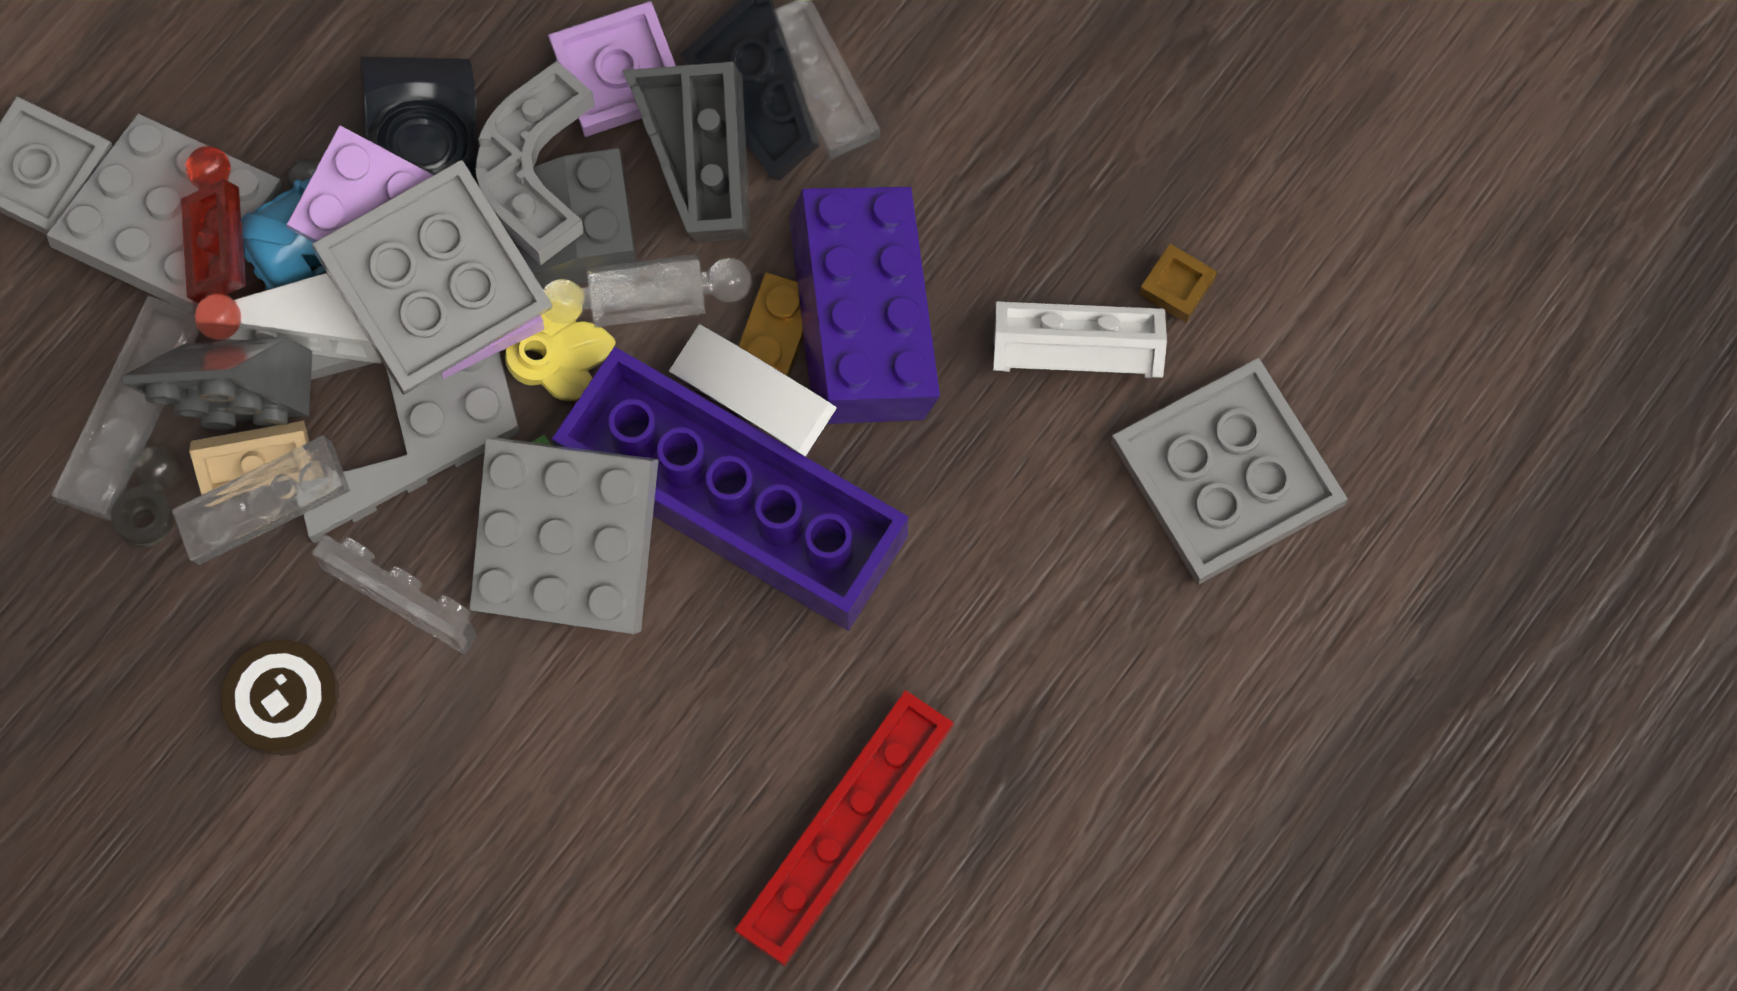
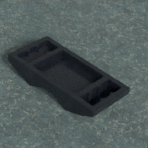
M360 57L364 138L432 175L463 160L478 184L475 169L477 168L478 157L476 92L470 59Z

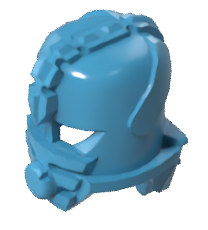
M311 178L306 181L296 180L293 183V189L280 194L273 201L263 204L256 211L248 212L240 219L236 226L235 238L237 245L244 249V257L247 262L254 265V273L257 278L264 281L265 290L318 276L326 272L312 250L314 242L286 228Z

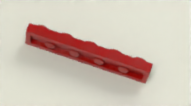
M905 690L735 929L736 934L785 968L953 729L954 722Z

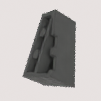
M722 62L622 70L641 113L647 134L652 141L662 166L661 169L686 232L696 243L751 239L742 75L735 63Z

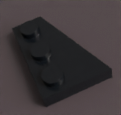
M740 0L680 54L687 65L722 62L735 63L742 75L746 144L771 178L780 181L820 146L773 0Z

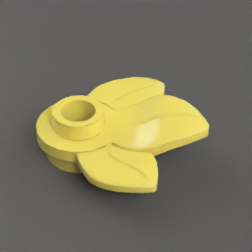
M568 299L550 301L552 303L551 310L541 315L544 322V330L506 348L505 363L517 381L531 386L541 384L552 396L563 401H578L592 380V376L588 371L606 360L615 346V339L598 325L585 321L576 322V310L573 301ZM525 351L538 352L544 358L532 360L527 357Z

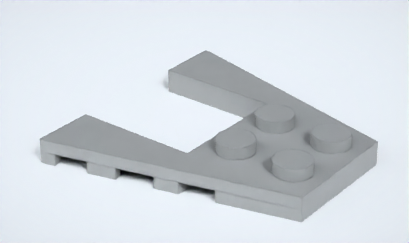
M500 352L445 379L439 374L405 395L401 393L387 370L407 455L297 484L308 536L313 543L325 539L326 533L350 520L356 522L377 511L376 506L406 490L410 493L427 484L428 478L454 464L458 467L484 453L486 439L494 437L510 439L520 433ZM312 354L311 380L374 363Z

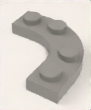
M558 61L514 91L494 110L479 137L480 148L477 157V168H475L479 188L511 239L540 265L584 233L582 220L553 195L534 173V166L539 151L554 135L595 106L593 92Z

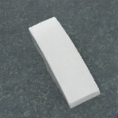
M700 324L669 370L670 373L698 392L804 456L807 455L837 408L780 371Z

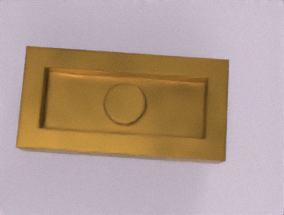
M765 272L738 347L790 378L804 339L798 286L796 281Z

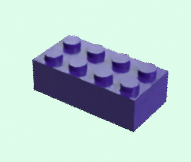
M912 188L802 189L791 211L789 220L810 391L837 407L827 424L924 420L939 399L940 392Z

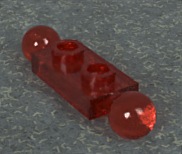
M203 146L197 148L189 155L185 165L187 178L191 184L198 188V191L181 199L186 291L188 299L199 303L195 311V323L199 331L210 339L224 340L237 332L242 318L239 306L233 299L228 297V294L246 286L239 187L228 181L231 174V164L227 155L216 147Z

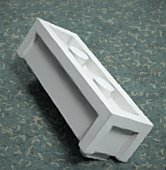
M996 302L993 370L1010 372V368L1142 373L1145 378H1151V374L1152 377L1163 378L1167 345L1165 309Z

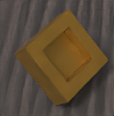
M1170 243L1142 284L1139 295L1187 323L1214 283L1218 271Z

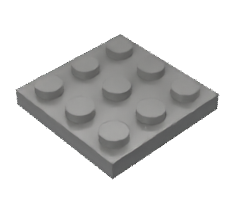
M137 114L47 233L50 247L195 315L242 249V247L237 245L235 238L236 226L240 219L248 212L256 211L258 207L273 201L283 192L281 179Z
M463 160L458 161L312 244V250L403 395L552 308L549 298Z
M1259 358L1112 435L1111 444L1197 585L1345 506L1348 500Z
M495 437L486 439L470 610L628 634L641 632L658 459Z

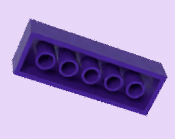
M615 346L552 438L555 446L658 459L653 516L847 631L854 624L908 538L909 517Z

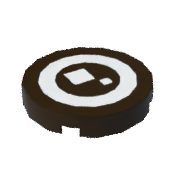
M289 639L265 641L245 651L229 668L221 688V712L230 731L251 750L270 755H295L317 744L332 727L337 714L335 710L338 705L339 684L328 662L310 646Z

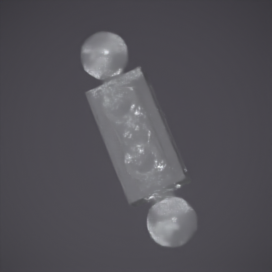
M698 254L587 268L589 287L580 288L576 283L567 279H558L549 283L543 290L552 303V308L544 313V315L555 323L567 324L575 321L582 314L583 310L592 309L594 328L705 314L703 295L712 294L723 302L739 301L748 293L751 287V274L743 262L734 258L721 259L712 265L709 272H700Z

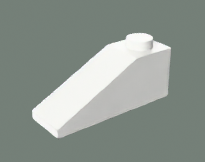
M327 273L208 307L205 312L204 319L216 341L288 337L312 350L314 355L379 364L382 362Z

